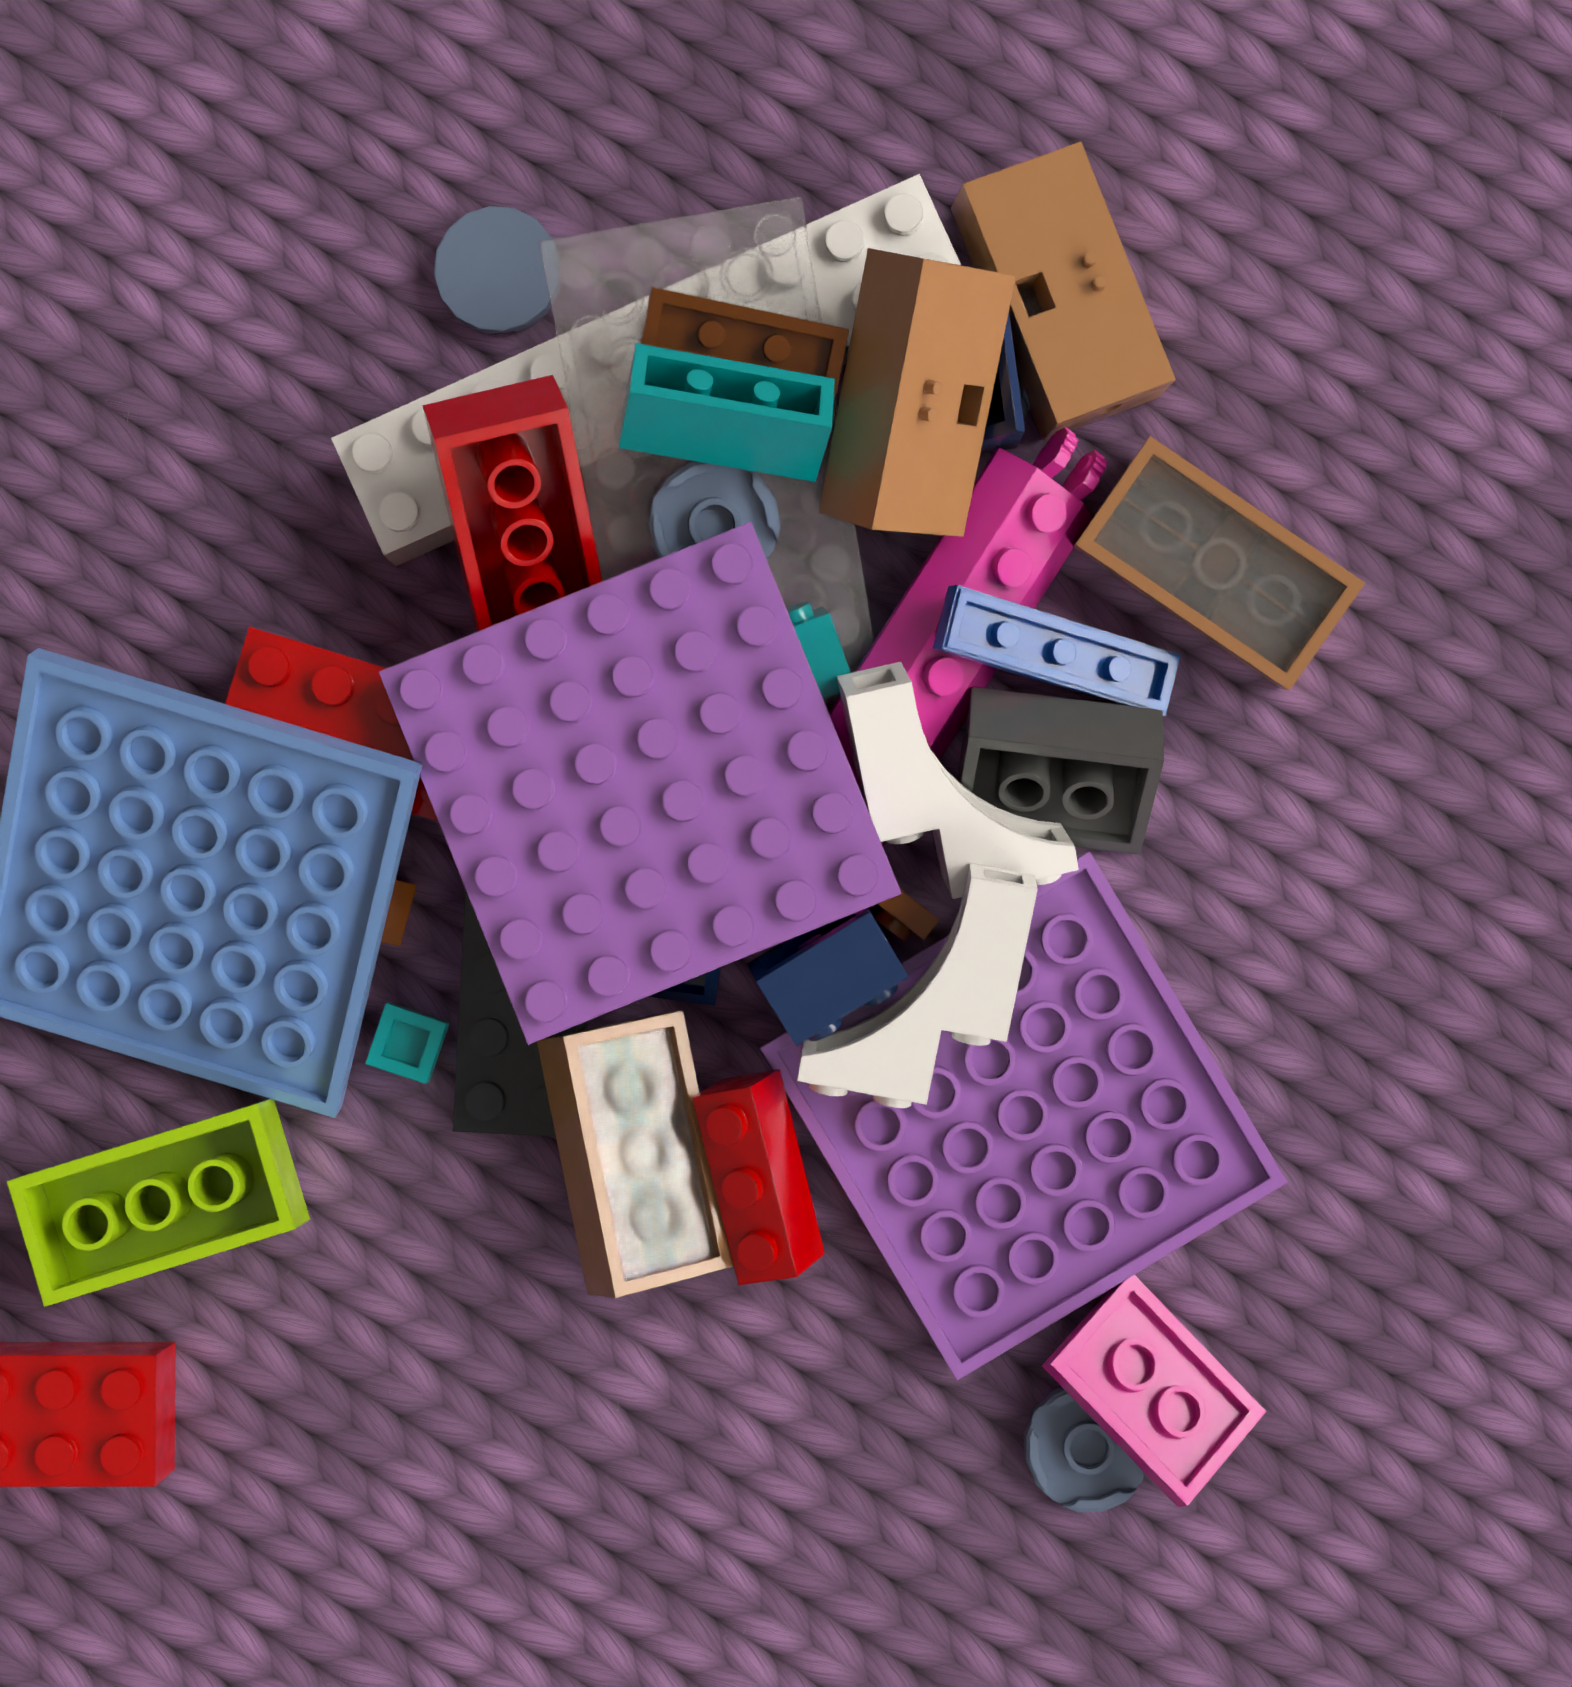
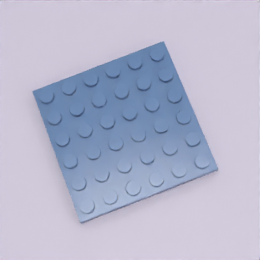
M37 648L27 657L0 817V1017L335 1118L342 1108L423 764Z

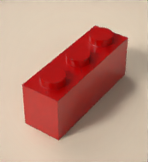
M776 1069L722 1079L693 1096L692 1099L738 1285L798 1277L820 1259L825 1252L781 1071Z

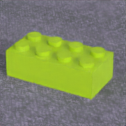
M273 1099L7 1181L44 1307L297 1229L310 1220L278 1110Z

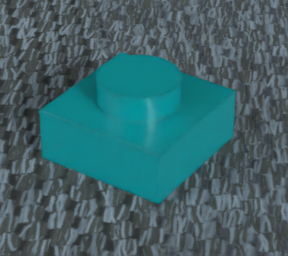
M388 1002L385 1004L365 1064L428 1084L430 1083L450 1022Z

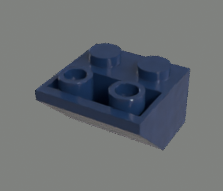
M868 908L786 940L747 963L756 983L796 1046L807 1039L814 1042L829 1036L842 1024L841 1018L862 1005L873 1007L886 1001L897 991V984L909 977Z

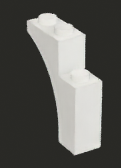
M901 662L837 676L858 786L880 841H886L890 844H905L919 839L923 832L933 830L941 876L952 899L963 896L970 863L1032 874L1035 877L1036 885L1052 883L1058 880L1061 874L1079 870L1075 846L1061 823L1037 821L999 809L977 797L944 768L927 743L916 707L912 681Z
M970 863L959 912L951 932L926 972L905 994L871 1018L851 1027L835 1031L821 1040L814 1042L808 1039L805 1040L800 1057L797 1081L809 1083L811 1090L828 1096H844L848 1091L873 1095V1099L876 1102L894 1108H907L911 1106L912 1102L927 1105L941 1030L952 1032V1038L970 1045H989L991 1039L1007 1042L1038 890L1034 875Z

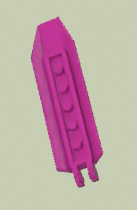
M1066 426L1056 431L1054 435H1051V438L1046 442V446L1042 448L1033 464L1001 448H996L974 483L964 537L941 535L855 671L896 662L902 663L912 681L923 733L931 751L938 760L941 759L966 719L971 688H985L997 668L933 649L948 586H963L1035 609L1073 550L1074 544L1092 520L1089 511L1081 500L1095 489L1100 481L1099 478L1107 469L1106 465L1108 462L1104 459L1103 455L1094 449L1087 454L1085 453L1080 458L1062 486L1054 481L1052 478L1065 468L1071 458L1070 456L1078 446L1077 442L1079 439ZM839 696L829 715L858 784L841 696ZM886 841L881 842L882 846L887 843Z

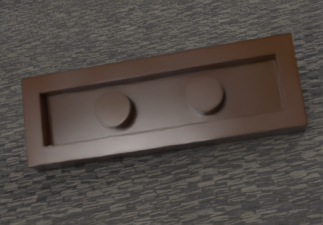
M651 287L640 344L834 378V396H836L849 329Z

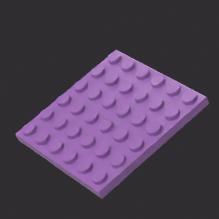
M752 522L379 671L415 762L423 764L420 773L421 779L528 1045L902 894Z
M1086 852L1077 858L1079 870L1061 874V877L1052 883L1037 885L1038 890L1007 1042L991 1039L989 1045H970L952 1038V1032L941 1030L927 1105L912 1102L910 1107L894 1108L876 1102L873 1099V1095L848 1091L844 1096H828L817 1093L809 1088V1083L797 1081L803 1042L796 1046L786 1031L760 1046L773 1070L780 1069L787 1095L957 1381L1288 1183L1090 852ZM949 935L903 961L901 964L909 977L897 984V991L881 1004L873 1007L862 1005L841 1018L842 1024L836 1031L871 1018L905 994L932 964Z

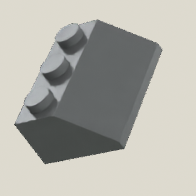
M978 687L971 688L958 773V782L977 797L1014 815L1037 821L1061 823L1075 847L1141 854L1164 763L1162 710Z

